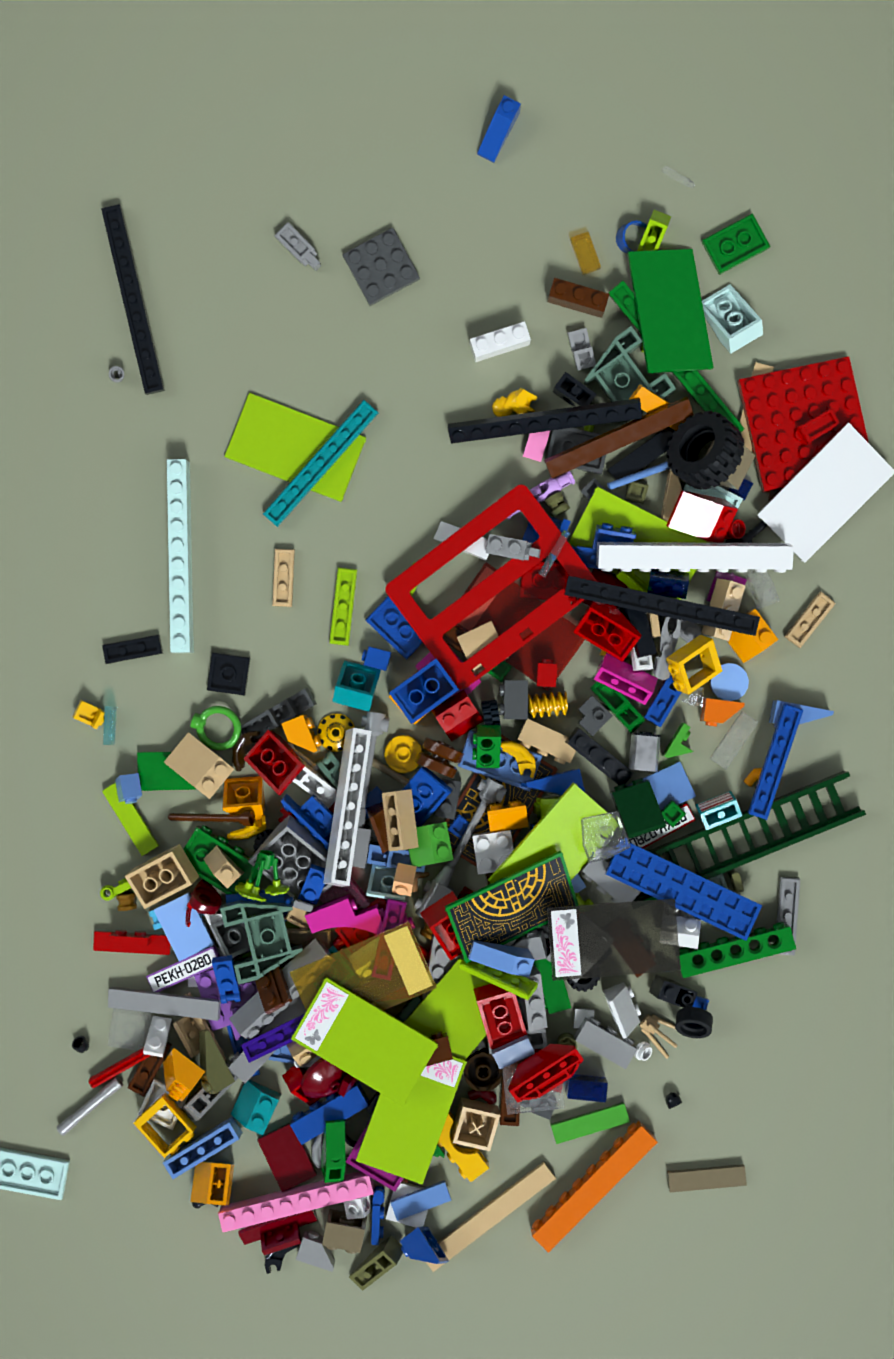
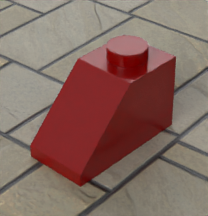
M294 1065L282 1077L290 1092L310 1106L320 1098H309L304 1095L301 1090V1081L307 1070L296 1068Z

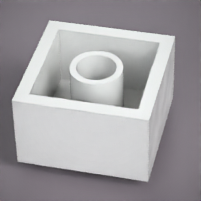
M511 830L472 834L478 875L495 872L514 850Z

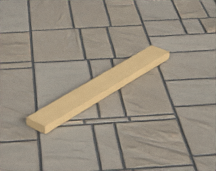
M542 1162L438 1241L448 1260L554 1181L556 1177L546 1163ZM426 1262L433 1272L445 1264Z

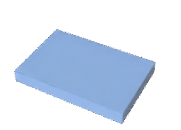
M190 892L154 909L179 961L215 944L201 914L197 913L195 909H191V925L186 927L185 916L188 907L187 903L191 896Z

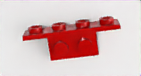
M115 930V932L94 931L93 950L169 955L171 953V944L166 935L146 934L145 931H135L134 933H127L126 930Z

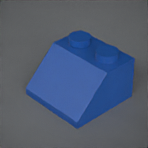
M417 1227L400 1240L402 1252L406 1257L409 1256L410 1259L434 1264H442L449 1261L429 1227Z

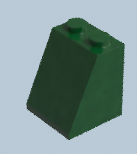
M643 778L633 780V784L625 786V784L617 785L614 787V791H610L624 835L629 839L666 827L649 780H644Z

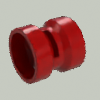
M734 519L725 539L742 538L746 531L744 522Z

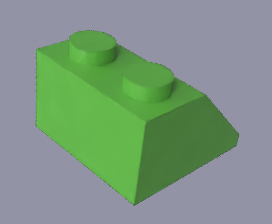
M447 822L416 827L419 847L408 849L412 866L419 867L453 860Z

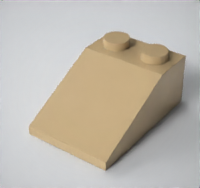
M189 732L164 761L166 765L209 799L234 770L232 766Z

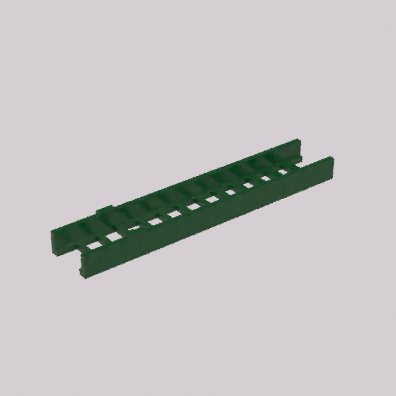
M842 771L774 799L771 809L775 813L784 837L774 840L766 820L757 817L767 843L755 848L744 820L754 815L748 814V810L741 812L742 816L708 830L704 827L648 851L657 856H661L664 852L668 851L672 862L680 866L673 849L686 844L697 870L695 874L710 879L862 817L866 813L859 806L844 811L834 783L850 776L848 771ZM826 787L837 814L828 819L816 793L817 790ZM807 794L819 820L818 823L810 826L798 799ZM791 802L801 830L793 833L780 806ZM736 823H739L750 849L737 855L726 829ZM719 830L722 831L732 858L719 862L709 838V834ZM704 837L715 864L703 870L691 844L692 841ZM644 893L637 896L631 902V907L636 909L658 899Z

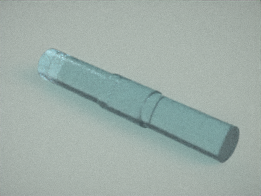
M563 530L538 573L541 576L546 577L570 535L568 531Z

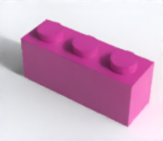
M606 653L598 666L594 680L646 705L654 692L658 678L642 670L633 671L632 665Z

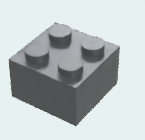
M504 680L503 684L499 685V696H503V704H499V715H503V719H528V680Z

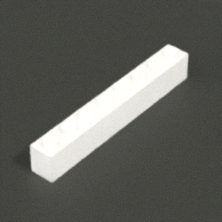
M351 728L345 732L323 884L340 887L350 886L372 731Z

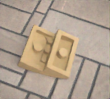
M492 621L458 636L457 639L468 660L499 636ZM480 663L472 671L476 674L485 668Z

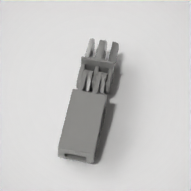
M665 616L660 627V655H654L655 661L653 666L654 675L661 680H666L671 676L666 658L673 654L681 629V620L675 619L674 629L669 634L667 628L670 618Z

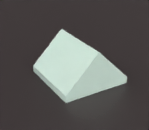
M372 864L366 896L383 899L389 898L405 902L406 895L392 893L396 868Z

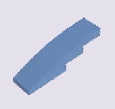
M369 844L366 863L389 868H397L398 863L411 865L408 849L399 851L388 850L382 853L379 844ZM425 866L416 868V872L424 873Z

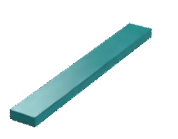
M363 400L263 515L275 526L279 527L379 414L378 411Z

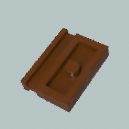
M278 966L263 977L255 980L264 1011L268 1015L285 1006V1003L293 1001L281 967Z

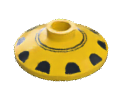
M331 714L320 722L317 735H319L324 748L333 752L343 751L346 730L355 728V726L347 716ZM334 729L339 730V736L335 737L332 734Z

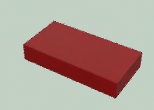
M830 408L800 425L797 429L805 443L808 444L841 423L833 409Z

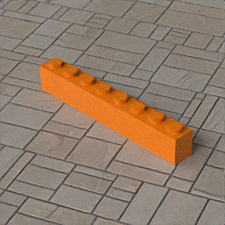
M640 1121L636 1124L632 1123L627 1128V1133L623 1137H618L614 1141L613 1147L609 1151H604L599 1158L600 1160L595 1165H590L586 1170V1174L582 1178H578L573 1183L572 1188L568 1192L565 1191L559 1197V1202L555 1206L551 1205L546 1210V1215L541 1220L537 1219L531 1227L532 1237L549 1253L658 1143L656 1137Z

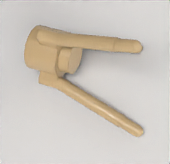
M647 1014L639 1025L642 1028L641 1031L647 1035L657 1049L668 1059V1054L650 1033L658 1034L676 1048L677 1044L658 1030L660 1025L657 1022L675 1029V1025L658 1018L655 1014L652 1016Z

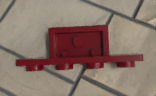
M310 1210L249 1226L239 1230L238 1234L244 1245L261 1240L262 1252L264 1255L301 1244L299 1227L316 1222L317 1217L314 1211Z

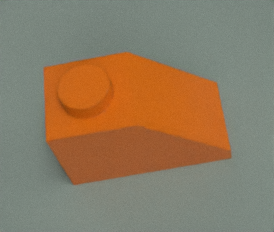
M703 698L700 721H705L707 726L717 727V723L727 721L741 710L745 703Z

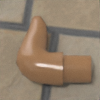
M416 872L412 892L418 891V878L429 876V872Z

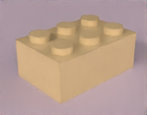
M180 844L134 867L125 875L126 880L144 909L187 888L199 877Z

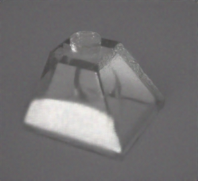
M618 811L581 819L583 847L589 863L606 860L631 847Z

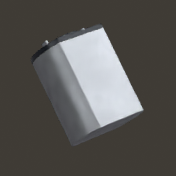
M638 730L637 733L631 734L629 769L658 772L661 735H655L656 732L652 734L653 732L642 731L638 733Z

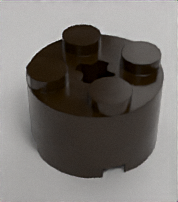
M480 1047L473 1050L466 1059L467 1063L464 1068L465 1080L475 1091H491L500 1084L503 1068L499 1069L493 1055L489 1054L488 1048ZM481 1067H482V1068H485V1067H486L487 1071H486V1072H485V1071H481V1072H480V1068H481Z

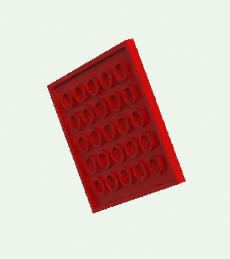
M849 356L742 378L737 381L762 492L783 488L847 423L852 424L854 429L868 442ZM832 408L841 424L806 444L797 427Z

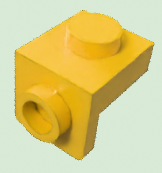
M80 700L72 717L97 729L105 720V712L97 706Z

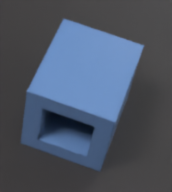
M139 773L119 775L115 779L119 802L125 801V804L136 803L142 796Z

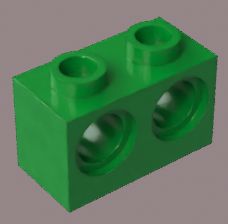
M477 725V733H473V744H476V748L472 750V760H476V768H499L501 725Z

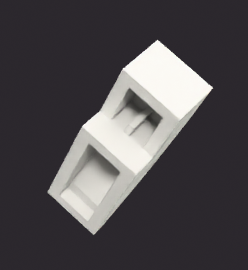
M441 521L434 539L442 543L460 528ZM481 537L463 552L486 561L489 554L485 553L488 539Z

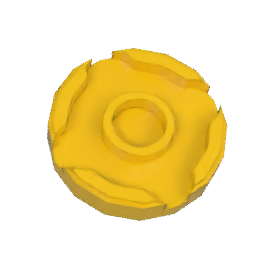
M400 735L388 742L384 757L392 770L398 773H408L419 766L415 761L418 754L422 752V748L413 737Z

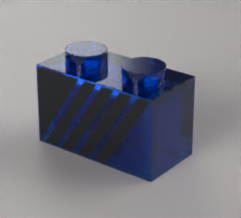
M651 569L647 593L686 599L689 573L672 570L670 572H661L659 569Z
M574 1074L566 1082L565 1093L567 1099L606 1102L608 1082L606 1077Z

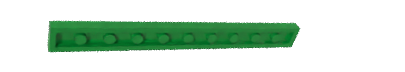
M622 281L609 292V296L641 334L634 293ZM697 370L672 372L703 411L718 412L725 416L740 432L745 429Z

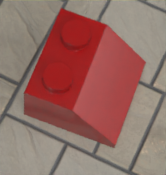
M464 690L432 710V713L451 742L483 722V719Z

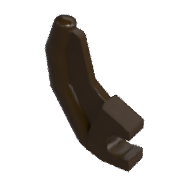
M250 731L239 736L232 755V762L236 771H241L245 767L244 757L257 743L254 741L253 736L260 735V731Z

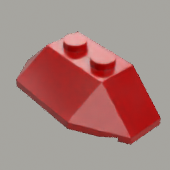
M549 1044L517 1065L508 1090L517 1102L540 1098L571 1078L584 1059L573 1045Z

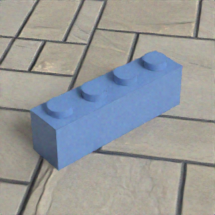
M232 1116L182 1146L174 1155H167L163 1165L173 1180L239 1140L243 1132Z

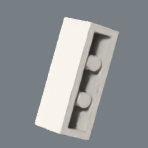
M524 321L471 338L470 348L475 362H479L528 346L531 339Z

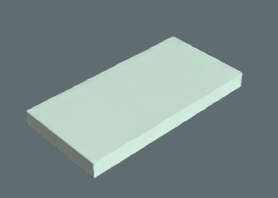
M0 1147V1189L62 1200L70 1160Z

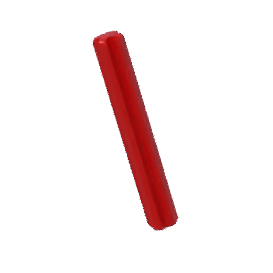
M143 1047L92 1076L88 1082L92 1088H95L152 1055L143 1054Z

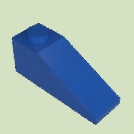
M505 95L503 96L477 155L493 163L495 162L520 114L521 103Z
M573 769L520 783L521 787L562 796L572 783L577 784L585 792L580 769Z

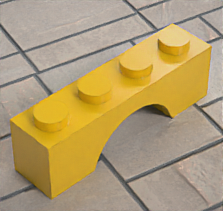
M449 1110L437 1144L447 1150L449 1160L452 1163L456 1162L461 1176L464 1179L468 1178L472 1182L489 1169V1162L479 1149L462 1148L453 1143L450 1129L454 1123V1116Z

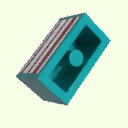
M731 791L695 805L706 830L742 816L738 802Z

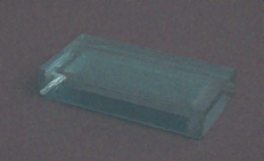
M105 706L103 745L115 744L117 708L114 706Z

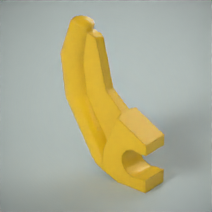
M502 741V750L515 757L520 775L524 774L525 769H530V777L534 778L536 771L535 757L519 743Z
M262 816V819L259 821L255 820L253 826H246L243 829L228 833L227 839L243 840L262 833L267 827L265 816Z

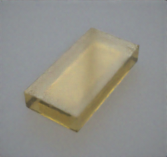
M589 232L571 237L570 241L582 275L601 269Z

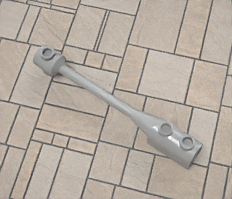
M367 712V715L362 716L361 726L365 727L364 730L372 732L352 867L366 868L372 829L365 828V806L376 739L383 732H388L390 717H386V714Z
M489 777L486 780L482 779L477 789L480 790L479 796L482 801L453 853V860L444 866L432 882H426L423 891L426 892L423 899L419 897L414 905V908L417 909L415 913L419 917L423 918L420 912L454 890V888L449 886L455 870L454 867L488 804L501 803L507 789L501 783Z

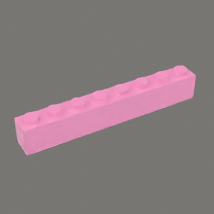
M361 1171L345 1174L344 1181L325 1183L324 1180L290 1188L284 1192L278 1191L223 1205L218 1212L222 1232H227L373 1195L375 1186L373 1178Z

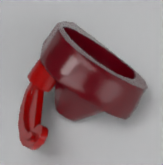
M203 879L196 885L187 903L186 927L191 925V909H195L199 914L211 915L218 912L222 903L221 897L213 885Z

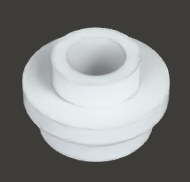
M645 1041L639 1043L636 1046L637 1051L634 1056L638 1060L646 1061L652 1054V1048Z

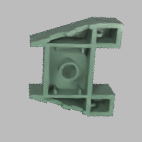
M632 326L615 337L584 381L586 386L595 379L611 402L629 400L640 384L663 399L670 396L676 390V387L666 373L649 384L629 357V354L642 344L641 338Z
M238 900L220 906L224 927L244 923L252 957L234 962L238 985L258 980L272 969L274 970L283 962L303 951L302 944L291 947L283 912L293 910L292 904Z

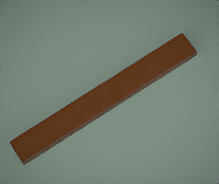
M686 396L642 416V419L632 420L545 459L544 461L551 478H555L683 421L689 416H694L690 401Z

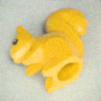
M519 388V390L511 392L507 398L504 396L497 398L492 404V411L497 417L509 416L512 412L517 414L535 412L530 407L532 401L537 400V396Z

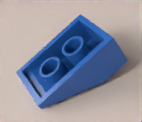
M434 659L390 691L389 694L410 723L413 724L459 689L439 661Z

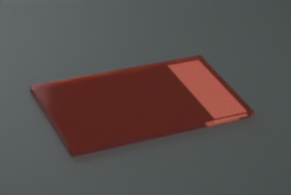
M487 562L484 563L464 594L497 569ZM513 582L456 626L467 633L492 621L498 636H500L543 604V602ZM561 617L510 655L505 661L537 683L538 662H542V659H553V663H557L558 678L585 639L574 633L576 626ZM528 627L520 633V636L524 640L533 632ZM543 687L547 691L551 689V687Z

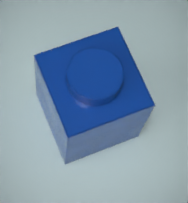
M368 647V650L364 649L361 661H365V666L387 671L392 653Z

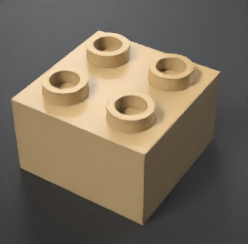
M461 1097L451 1130L453 1143L490 1151L500 1119L498 1106Z

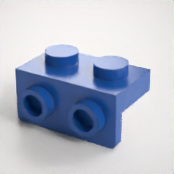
M609 523L596 525L592 548L597 549V542H633L636 538V533L631 527L627 526L615 528Z

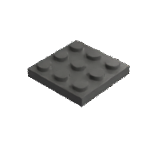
M393 227L342 254L369 306L420 280Z

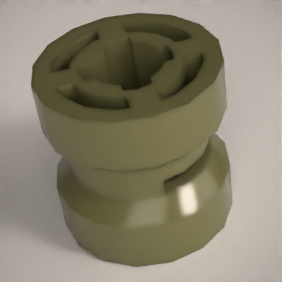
M561 491L544 500L546 505L550 506L553 517L570 509L568 503L563 500L564 496Z
M562 1033L557 1038V1044L573 1045L577 1049V1043L572 1034Z

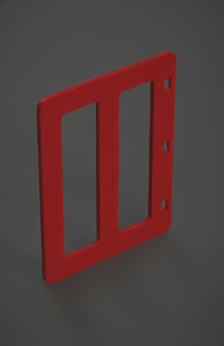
M520 484L386 585L385 591L434 658L442 665L458 689L463 690L585 599L579 598L571 604L568 600L570 596L564 595L565 586L465 662H461L443 639V635L551 554L557 558L569 576L598 581L525 485ZM520 510L539 534V538L532 543L531 548L541 550L540 558L529 556V560L524 561L512 558L433 619H429L411 596V590L514 512ZM529 627L533 633L523 640L520 633ZM481 663L485 669L475 675L472 669Z

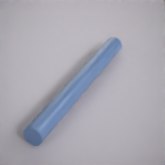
M667 462L609 482L607 487L609 490L665 471L670 469Z

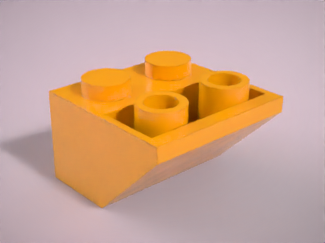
M301 715L281 723L288 742L311 752L321 750L319 746L322 745L319 735H315L312 728H315L311 717Z
M520 800L509 801V805L502 806L501 803L490 804V808L486 809L490 833L528 827L526 805L521 803Z
M201 1162L196 1165L190 1202L229 1205L234 1165Z

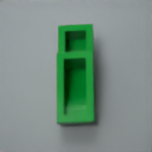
M598 681L590 687L600 701L631 734L645 722L644 717L630 704L622 693Z

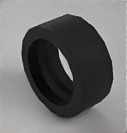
M685 1007L677 1012L675 1029L681 1035L697 1039L708 1037L712 1033L713 1016L708 1011L697 1007Z

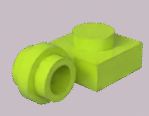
M126 878L118 881L119 885L116 887L112 885L103 886L100 890V896L102 899L109 901L116 895L131 889V886ZM106 890L111 892L110 896L106 894Z

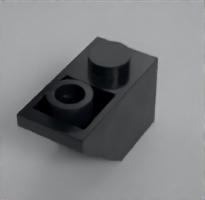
M657 974L649 990L657 999L682 1008L692 1007L698 993L678 982Z

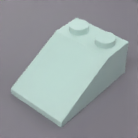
M731 284L702 300L706 320L730 354L763 335L762 319Z

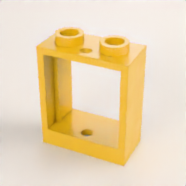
M703 635L697 636L666 658L675 689L688 695L722 672L713 639ZM699 654L703 669L688 679L683 664Z
M166 1092L137 1117L133 1123L164 1158L168 1154L174 1155L180 1149L179 1145L183 1141L187 1143L195 1135L193 1132L197 1127ZM165 1105L186 1128L169 1145L147 1122Z

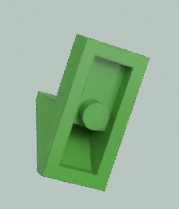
M685 723L679 725L664 750L663 757L670 758L694 752L681 744L682 741L685 742L691 733L689 731L690 726Z

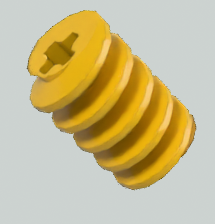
M560 691L557 692L556 697L550 692L548 698L545 693H542L541 699L538 694H534L533 699L528 694L529 713H531L533 718L536 717L537 712L541 718L544 712L547 713L548 717H551L552 711L558 716L560 710L563 715H566L568 710L566 691L564 697Z

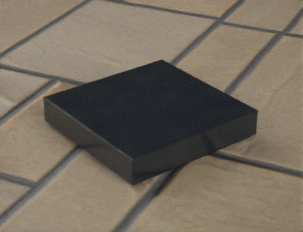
M212 653L207 690L245 696L251 658Z

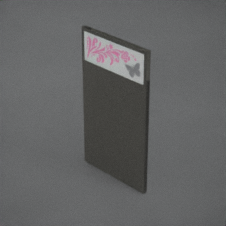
M675 898L547 908L552 980L680 971Z

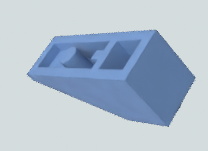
M773 700L769 723H773L776 728L784 703L803 709L799 724L832 716L834 711Z
M475 940L469 954V960L512 975L530 977L535 960L529 949Z

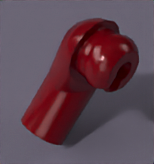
M473 1089L468 1091L470 1100L482 1098L488 1104H494L497 1100L493 1090L475 1091Z

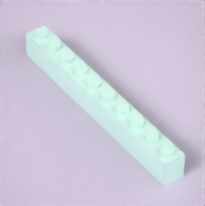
M186 459L167 460L170 653H194L190 462Z

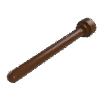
M244 810L240 814L170 813L168 819L170 821L239 822L243 826H253L255 823V813L249 810Z

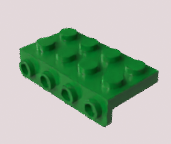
M202 825V827L196 826L194 833L183 850L199 877L226 894L239 893L235 890V886L239 882L246 883V880L249 879L254 867L248 862L251 857L244 854L245 850L237 845L233 847L228 844L229 840L221 835L217 837L212 834L213 830L205 825ZM217 845L244 871L228 889L213 875L204 861V858ZM257 870V872H256V874H255V877H254V879H253V882H254L255 879L257 878L258 870Z

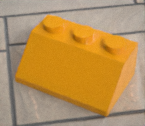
M173 1048L163 1062L166 1091L169 1092L168 1095L173 1100H180L182 1102L205 1071L175 1048Z

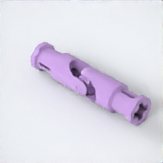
M568 471L555 478L545 480L530 489V492L540 503L560 492L564 487L575 484V480L571 472ZM517 510V511L514 512L512 515H510V516L507 518V520H510L513 515H515V514H517V513H519V512H521V511H520V510Z

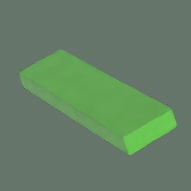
M622 1102L552 1123L551 1128L556 1144L629 1123L630 1120L625 1104Z

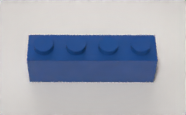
M357 1081L344 1097L335 1092L326 1096V1100L323 1102L317 1101L310 1105V1109L306 1112L299 1111L293 1115L290 1126L302 1145L324 1132L325 1121L345 1120L368 1107L369 1099Z

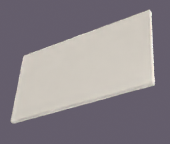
M847 423L757 515L784 543L793 545L794 553L805 563L894 474V468L875 451L854 429L852 424Z

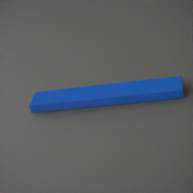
M786 703L783 704L748 814L765 820L768 819L803 709Z

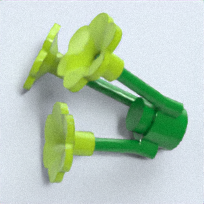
M268 850L259 851L249 879L246 880V883L239 882L235 886V890L242 897L266 902V899L259 895V884L263 869L269 870L271 866H273L274 873L273 885L268 886L265 889V893L272 896L287 893L289 886L281 884L280 878H278V858L275 857V853ZM258 867H259L258 874H257V878H256V882H255V886H253V884H254L253 879H254L255 874H256V872H257V869H258Z

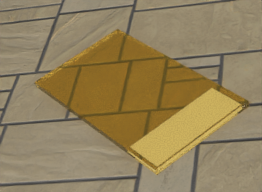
M409 922L290 971V976L293 979L306 1012L326 977L381 1010H386L437 988Z

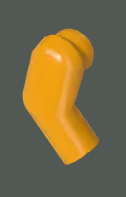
M762 768L753 769L743 782L751 787L759 779Z

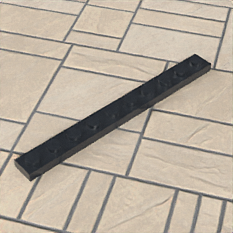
M121 205L101 208L144 392L146 395L165 391Z
M640 398L450 423L448 424V432L451 444L642 419Z
M568 576L564 595L753 636H756L760 617L573 576Z

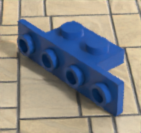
M286 794L280 801L283 808L287 812H291L299 824L305 825L310 830V834L315 839H319L328 851L333 812L314 794L301 807Z

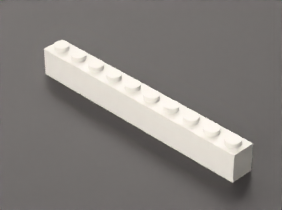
M597 542L596 565L598 568H601V571L607 572L613 571V568H620V571L630 572L632 569H640L643 572H650L651 569H659L661 572H670L671 569H678L680 572H689L690 569H697L699 572H709V569H717L718 572H728V569H736V572H748V569H755V572H767V569H774V572L784 573L786 570H792L794 546L790 543Z

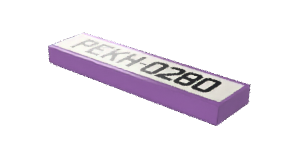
M214 945L146 977L152 991L159 992L213 968L212 958L220 957Z

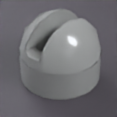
M119 366L112 367L109 370L110 380L115 383L121 382L124 379L123 369ZM114 371H118L119 379H115Z

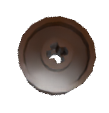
M426 737L422 747L432 754L429 755L421 752L418 754L415 762L454 779L457 768L449 764L448 760L461 763L464 753L453 749V746L442 741H435Z

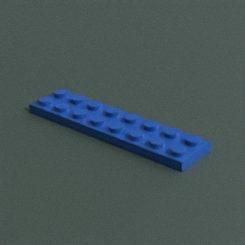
M620 839L605 872L606 875L745 941H747L762 908V905L623 839Z

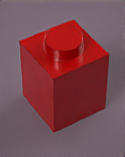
M542 659V662H538L536 686L556 687L557 663H553V659Z

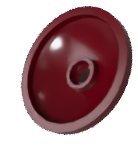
M320 1058L304 1074L301 1081V1090L309 1098L329 1096L339 1090L342 1080L348 1073Z

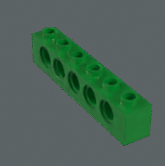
M784 922L773 924L772 928L765 929V927L754 929V932L749 934L747 941L737 936L730 939L728 937H721L716 939L717 942L699 943L698 949L680 948L679 952L675 954L683 978L792 951L796 949L791 927L788 924H784ZM776 935L777 941L773 944L768 943L769 936ZM758 940L756 948H749L750 941ZM739 945L740 949L737 953H731V946ZM716 949L721 951V955L718 958L711 957L712 951ZM697 954L702 955L701 962L694 963L692 961L693 956Z

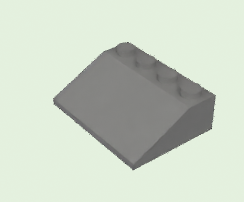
M289 815L274 829L248 861L254 866L260 850L274 852L275 857L278 858L277 868L280 883L289 886L287 891L289 896L298 898L311 864L326 868L328 851L319 839H315L306 827L299 824L295 818ZM273 866L269 870L263 869L262 873L271 881L274 879ZM325 884L321 895L332 885Z

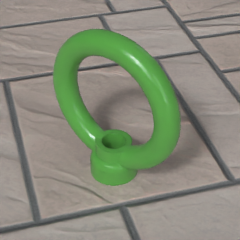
M212 706L205 709L201 714L195 713L191 721V728L196 729L200 741L213 750L222 751L233 747L241 735V723L238 716L231 709L224 706ZM212 714H224L232 721L234 732L228 741L216 743L206 736L204 727L207 718Z

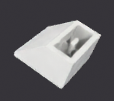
M664 902L659 943L698 949L701 919Z

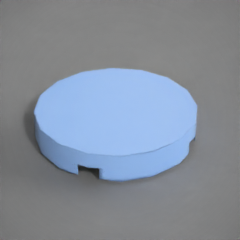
M726 663L721 665L722 672L710 680L712 692L721 700L734 701L740 699L748 689L749 679L747 673L737 664Z

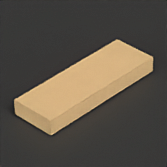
M275 549L272 606L292 607L294 549Z
M819 592L784 637L798 648H801L836 603L824 593Z

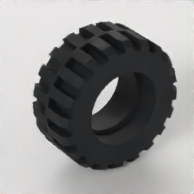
M704 411V414L699 412L694 417L689 416L684 423H680L677 426V431L672 433V439L668 442L667 463L671 471L690 487L692 486L695 489H710L711 486L717 487L720 485V482H726L729 476L736 472L737 465H740L742 461L741 456L744 454L742 434L736 426L718 412ZM715 440L710 452L704 458L696 461L700 449L706 443Z

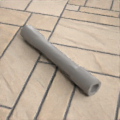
M115 1077L73 1115H70L56 1127L58 1132L64 1136L87 1114L123 1086L120 1078Z

